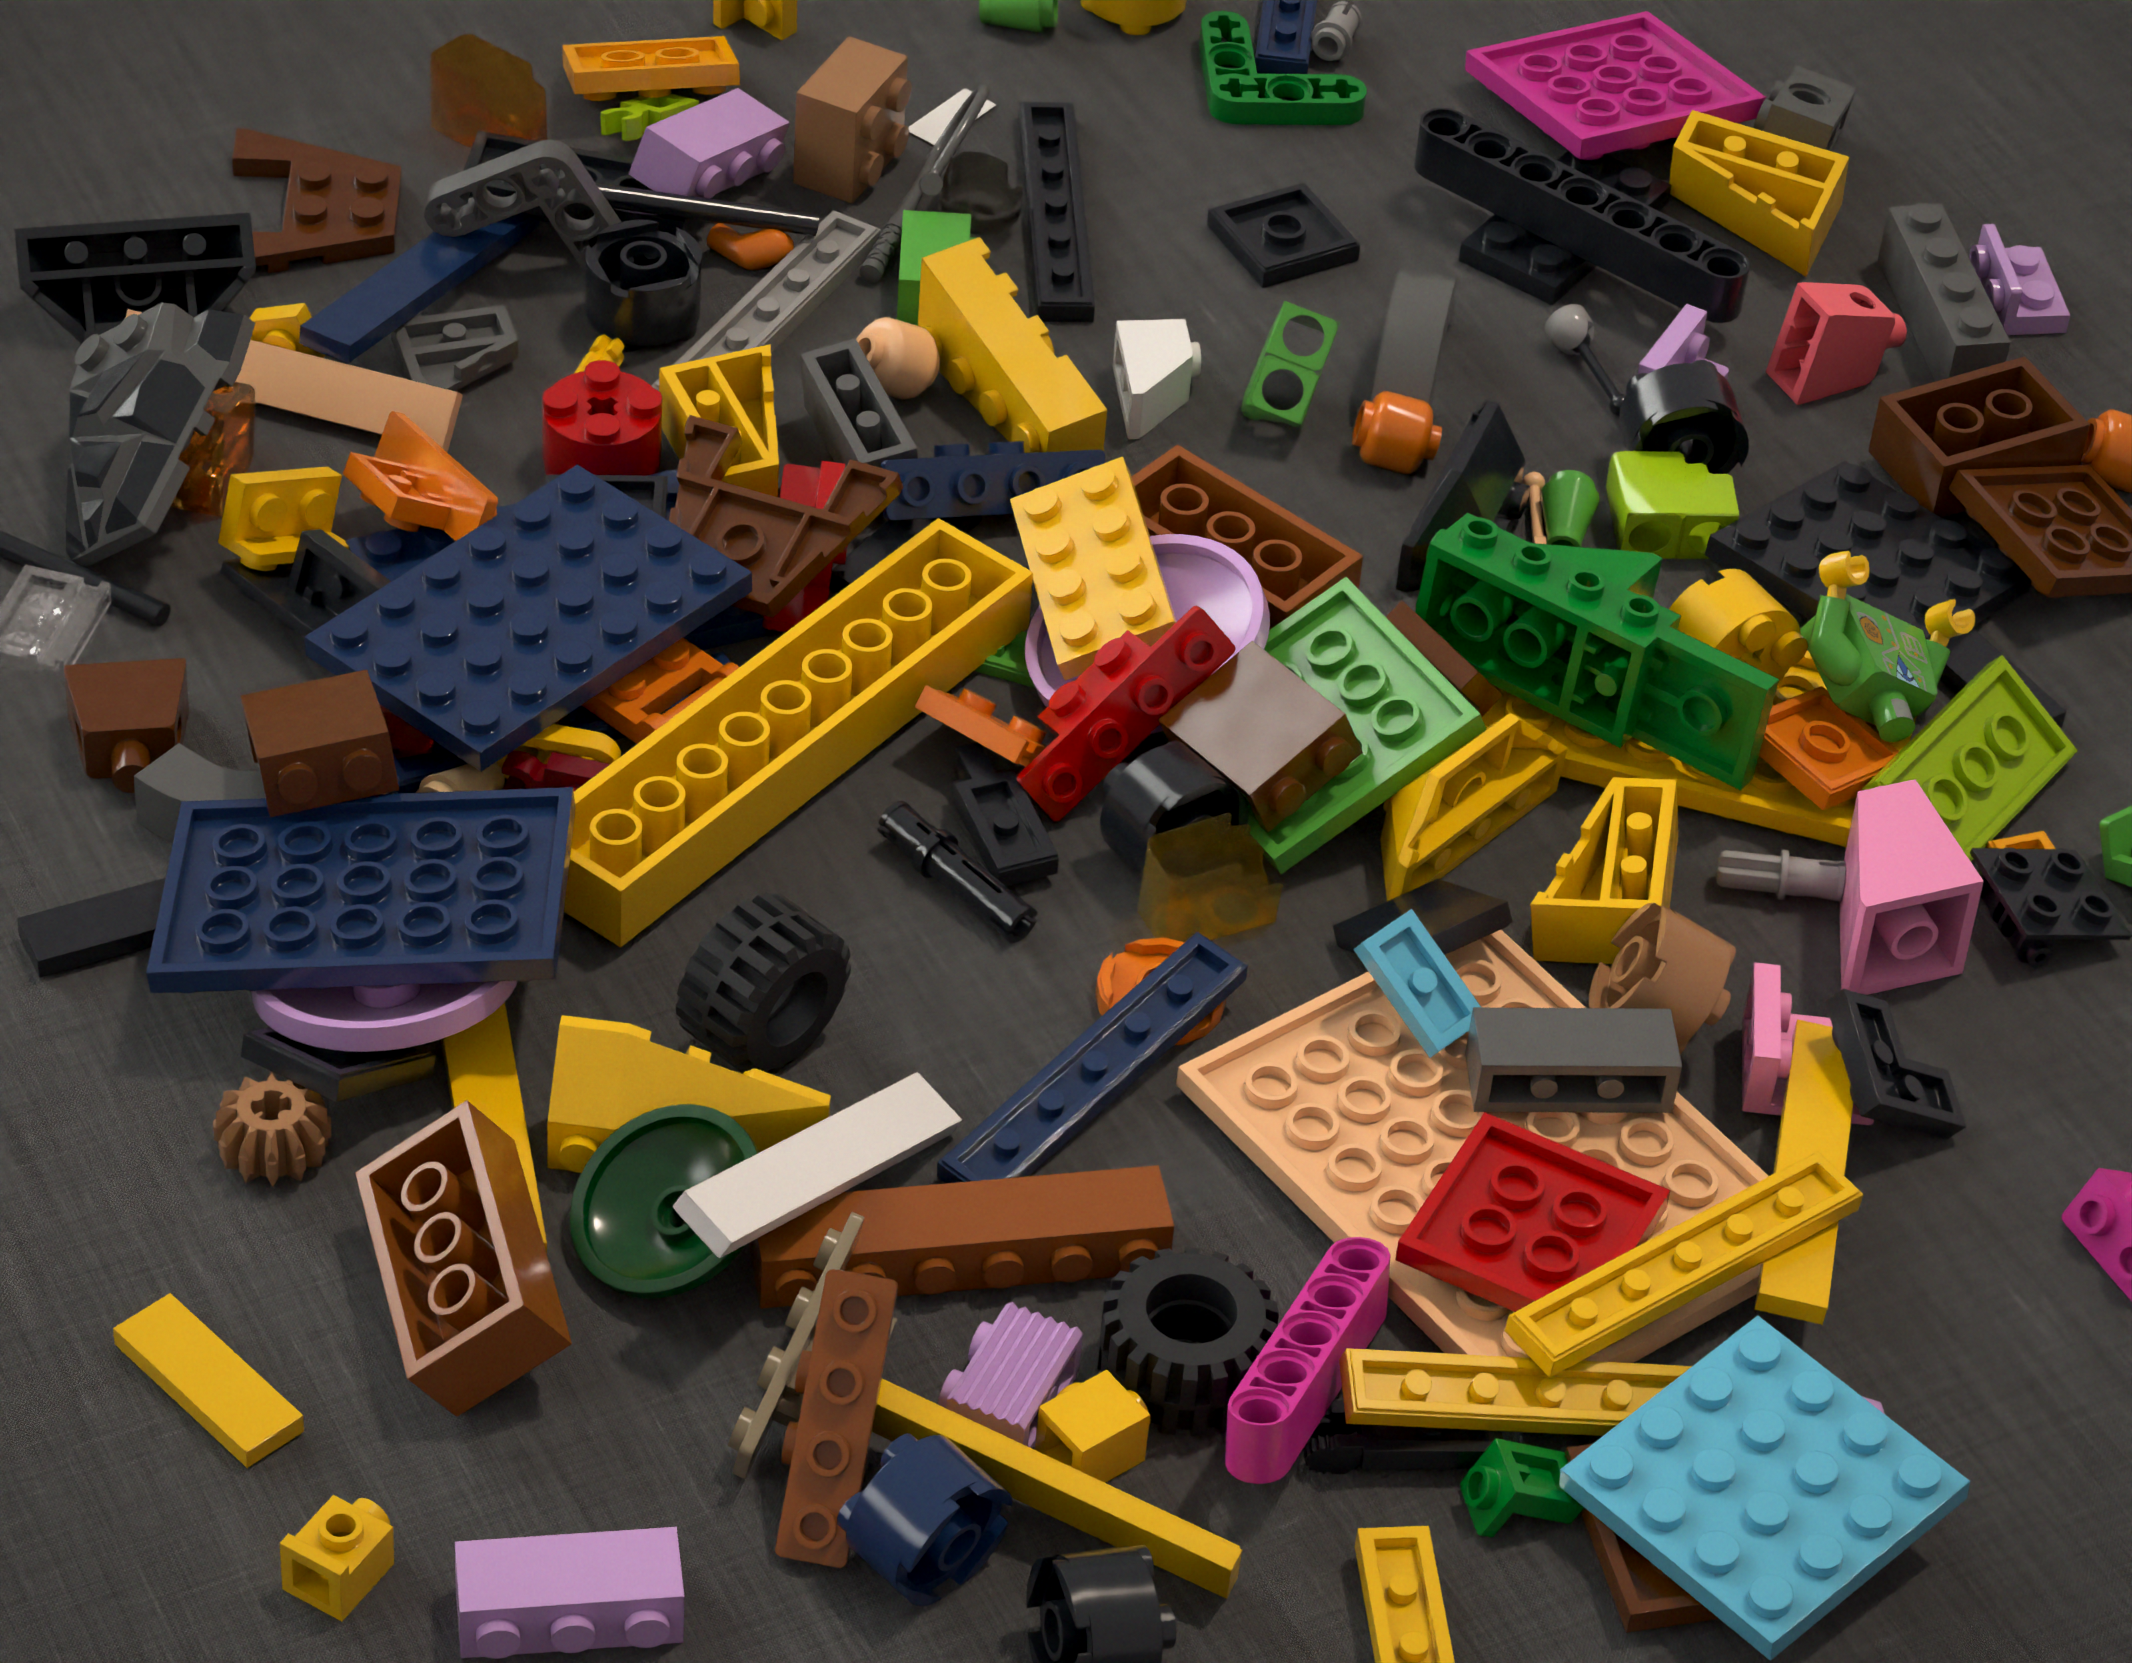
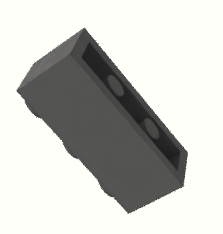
M856 338L800 354L804 407L834 462L843 463L846 468L851 459L881 468V463L884 460L918 458L915 443Z
M1473 1007L1465 1057L1474 1112H1673L1682 1064L1671 1009Z

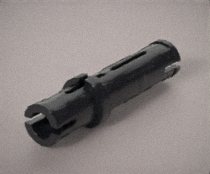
M897 801L883 812L878 822L881 826L877 828V831L912 859V866L918 873L926 878L933 877L942 883L953 895L991 924L1008 942L1016 943L1029 934L1037 921L1034 917L1038 915V912L1011 892L977 861H974L958 847V840L947 829H937L929 824L905 801Z

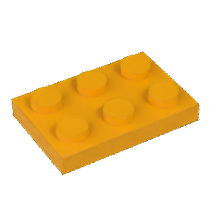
M725 36L562 45L563 68L574 94H583V98L587 100H611L616 97V92L638 91L640 96L659 98L670 95L671 89L693 88L694 93L712 95L725 92L726 86L740 85L739 62Z

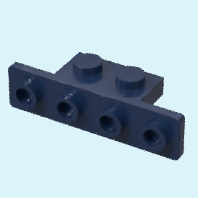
M1024 441L991 442L988 443L989 454L970 455L969 444L933 445L934 457L884 460L881 463V468L899 473L904 486L900 495L883 510V516L886 520L1014 514L1010 502L1011 498L1083 472L1094 466L1104 464L1105 453L1102 450L1024 453Z

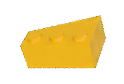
M1692 110L1673 146L1669 184L1672 185L1670 194L1807 277L1842 205L1849 157Z
M771 344L659 368V392L662 395V430L678 458H684L687 442L684 431L686 421L690 415L736 427L739 430L743 443L724 475L722 482L778 497L779 456L776 415L774 414Z
M1612 778L1580 827L1581 837L1570 854L1563 853L1556 864V876L1545 893L1539 891L1530 904L1533 959L1535 961L1598 964L1601 961L1604 964H1612L1621 948L1612 944L1611 941L1633 913L1648 903H1656L1661 907L1663 905L1670 908L1678 844L1677 780Z

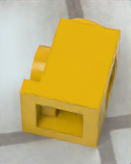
M332 1495L296 1536L288 1533L280 1542L282 1590L342 1622L394 1565L393 1526L390 1525V1520L384 1510L375 1502L366 1498H359L353 1504H350Z

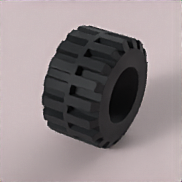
M768 893L758 894L752 901L746 899L738 904L732 912L726 913L699 943L697 950L690 958L685 968V975L680 981L677 995L680 997L675 1006L676 1015L680 1017L679 1024L686 1032L741 1073L751 1069H758L770 1074L775 1073L786 1063H792L803 1051L811 1046L835 1014V1010L847 988L845 984L850 976L851 964L848 961L851 954L849 947L844 944L845 941L783 895L775 893L771 896Z
M1185 1247L1184 1253L1173 1254L1171 1249L1168 1248L1155 1251V1258L1153 1260L1141 1256L1130 1262L1129 1272L1119 1271L1112 1280L1111 1290L1106 1291L1103 1303L1097 1369L1101 1370V1372L1108 1370L1126 1390L1136 1392L1148 1409L1150 1424L1161 1425L1162 1433L1176 1435V1429L1190 1430L1191 1436L1206 1435L1207 1428L1215 1427L1220 1432L1227 1430L1229 1399L1278 1326L1279 1311L1277 1302L1270 1300L1271 1290L1265 1281H1253L1254 1270L1244 1263L1234 1266L1228 1263V1255L1216 1251L1212 1256L1199 1254L1200 1248ZM1174 1339H1189L1201 1343H1184Z

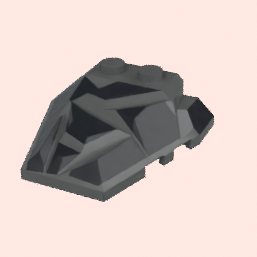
M160 303L139 315L132 314L128 316L120 325L100 335L93 334L82 343L75 356L77 368L70 386L69 446L71 466L68 469L67 560L83 567H88L157 533L190 469L178 458L188 448L194 430L202 436L208 435L215 418L207 413L204 408L213 391L223 386L232 387L245 359L255 322L243 314L209 309L193 318L176 304Z

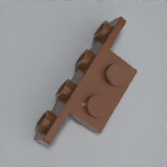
M831 1269L826 1273L812 1351H802L796 1373L795 1392L804 1394L799 1422H789L782 1449L781 1462L782 1464L790 1465V1471L775 1552L780 1557L842 1568L848 1563L850 1547L847 1544L846 1532L837 1525V1516L846 1501L856 1493L861 1492L898 1293V1283L895 1280L838 1269Z

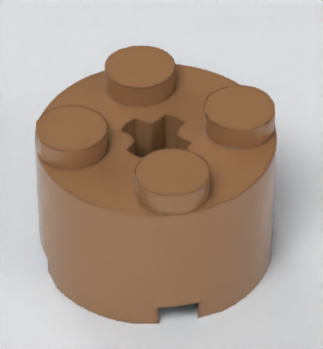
M1648 903L1633 913L1612 939L1611 943L1621 949L1611 967L1600 961L1589 992V1008L1671 1009L1679 1054H1681L1686 1048L1689 1039L1698 1031L1703 1023L1712 1026L1725 1013L1730 1003L1731 994L1723 987L1730 965L1734 960L1736 948L1726 940L1673 909L1663 905L1661 907L1656 903Z

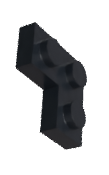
M1847 989L1841 990L1825 1001L1833 1026L1832 1037L1836 1047L1841 1052L1851 1083L1850 1095L1862 1117L1943 1139H1949L1966 1128L1949 1071L1905 1058L1887 1001Z

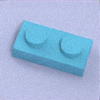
M1412 909L1353 949L1429 1058L1469 1031L1473 1007L1481 1006Z

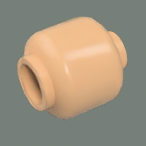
M890 317L875 319L864 328L856 339L888 396L902 400L915 398L929 387L937 377L940 368L939 352L937 351L935 339L928 330Z

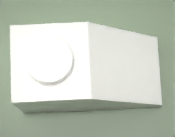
M1185 319L1127 320L1116 322L1113 371L1128 439L1142 438L1189 401L1191 377H1199L1201 373V350L1199 342H1190Z

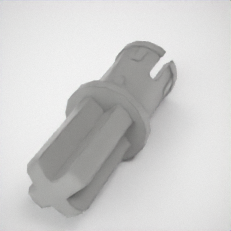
M1725 850L1721 852L1718 858L1716 880L1717 884L1721 887L1776 893L1777 900H1784L1785 895L1817 897L1841 902L1846 866L1845 861L1815 860L1789 856V850H1781L1780 856Z

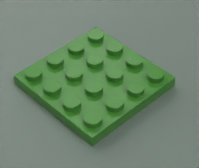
M1347 577L1270 629L1264 650L1346 714L1363 753L1353 760L1342 773L1333 777L1306 800L1295 813L1286 817L1269 833L1260 827L1246 798L1249 819L1245 836L1280 874H1283L1392 797L1401 788L1486 730L1481 714ZM1164 731L1153 733L1163 745L1169 743Z

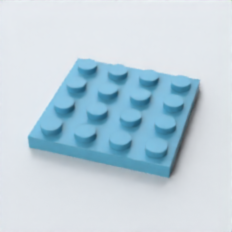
M1758 1315L1561 1468L1559 1482L1560 1488L1770 1661L1968 1498L1970 1480Z

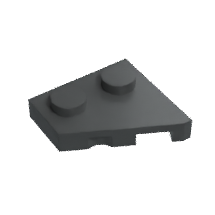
M505 305L413 317L391 333V340L405 379L456 391L518 359V338Z

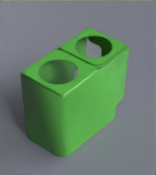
M1284 301L1271 327L1243 395L1240 412L1242 411L1244 416L1255 421L1265 419L1277 423L1284 422L1294 427L1301 425V433L1340 322ZM1289 320L1324 333L1323 344L1316 353L1309 356H1298L1287 349L1283 341V330ZM1280 369L1289 370L1300 378L1303 384V396L1295 407L1289 410H1277L1265 401L1262 394V385L1265 378L1273 371Z

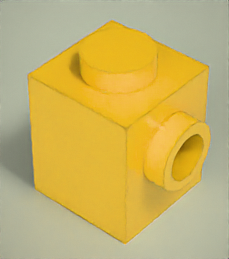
M1105 1370L1083 1383L1076 1382L1066 1386L1055 1398L1039 1406L1035 1450L1106 1483L1145 1461L1150 1414L1144 1401L1136 1392L1126 1390L1108 1370Z

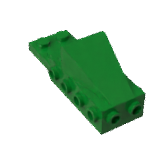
M1466 513L1447 530L1440 529L1435 534L1427 550L1426 564L1415 612L1492 685L1619 748L1633 737L1739 790H1742L1753 779L1779 679L1678 631L1681 615L1659 605L1653 599L1663 560L1662 557L1648 552L1530 543L1499 528L1494 522L1476 517L1470 513Z

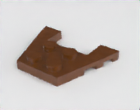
M236 128L232 155L233 176L289 178L282 232L252 231L256 266L266 265L267 272L274 273L289 270L290 261L316 256H321V261L324 265L395 253L402 189V166L246 128Z
M690 415L686 421L684 431L687 440L684 458L679 459L676 476L679 482L675 508L670 510L669 521L752 572V592L731 606L774 618L900 495L904 486L899 473L851 459L823 509L722 482L724 475L743 443L739 430L736 427Z

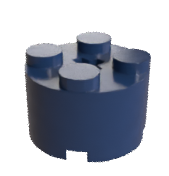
M910 1433L899 1436L886 1448L880 1461L882 1468L869 1482L864 1491L853 1495L842 1506L837 1516V1525L846 1532V1540L849 1547L901 1595L915 1606H927L941 1600L932 1591L949 1578L961 1586L971 1579L989 1559L1003 1538L1009 1523L1000 1515L1002 1503L1012 1506V1496L947 1437L933 1435L917 1440Z

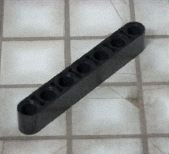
M1434 108L1424 112L1421 116L1414 168L1423 178L1681 309L1686 304L1707 311L1706 321L1726 323L1737 319L1740 315L1750 262L1738 250L1459 111L1450 108Z

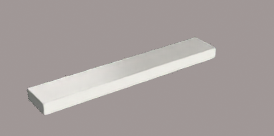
M916 1072L685 1190L673 1205V1208L717 1257L721 1258L952 1134L962 1119L928 1082Z

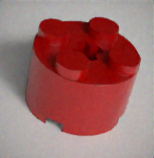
M598 360L590 362L584 371L566 376L544 391L542 396V454L546 475H561L576 465H579L593 475L647 476L659 472L662 452V395L646 381L632 374L621 372L619 366L614 362Z

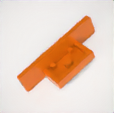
M390 412L374 457L350 452L343 471V475L361 491L360 498L380 508L385 513L383 519L390 525L402 530L417 532L420 525L444 530L451 538L457 541L497 515L498 497L403 413Z

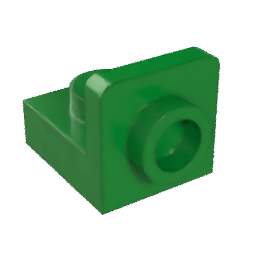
M1495 1438L1460 1483V1490L1477 1534L1490 1538L1494 1537L1512 1513L1571 1524L1584 1507L1559 1487L1560 1469L1568 1464L1565 1453Z

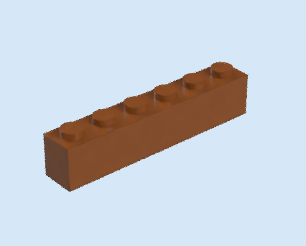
M1155 1165L843 1192L749 1242V1249L760 1309L784 1306L792 1307L802 1286L812 1291L815 1290L823 1273V1270L813 1266L821 1244L830 1228L840 1232L843 1231L851 1212L861 1215L865 1219L857 1245L844 1271L895 1280L898 1283L897 1296L935 1295L952 1291L986 1288L1001 1289L1019 1285L1076 1282L1079 1280L1115 1277L1119 1271L1129 1272L1130 1262L1141 1256L1153 1260L1155 1258V1251L1168 1248L1172 1251L1174 1222L1160 1167Z

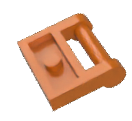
M681 638L582 704V706L638 744L737 670L739 666L732 662L723 665L685 638ZM702 686V688H700L699 690H697L696 692H694L693 694H691L690 696L676 704L674 707H672L662 715L660 714L667 708H669L670 706H672L673 704H675L676 702H678L679 700H681L682 698H684L685 696H687L688 694Z

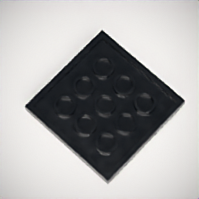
M1843 461L1740 518L1738 521L1711 534L1704 554L1726 569L1745 571L1772 597L1809 619L1816 615L1820 595L1826 596L1828 591L1819 575L1820 562L1830 554L1850 551L1851 557L1863 555L1869 562V577L1862 585L1847 587L1846 594L1922 629L1926 640H1930L1931 635L1926 629L1925 614L1932 606L1955 599L1956 603L1952 610V616L1957 612L1971 609L1974 612L1976 624L2029 592L2031 586V579L2013 559L2002 553L2000 549L1992 548L1967 533L1962 525L1943 519L1919 505V502L1913 496L1897 492L1872 477L1867 469L1850 464L1847 461Z

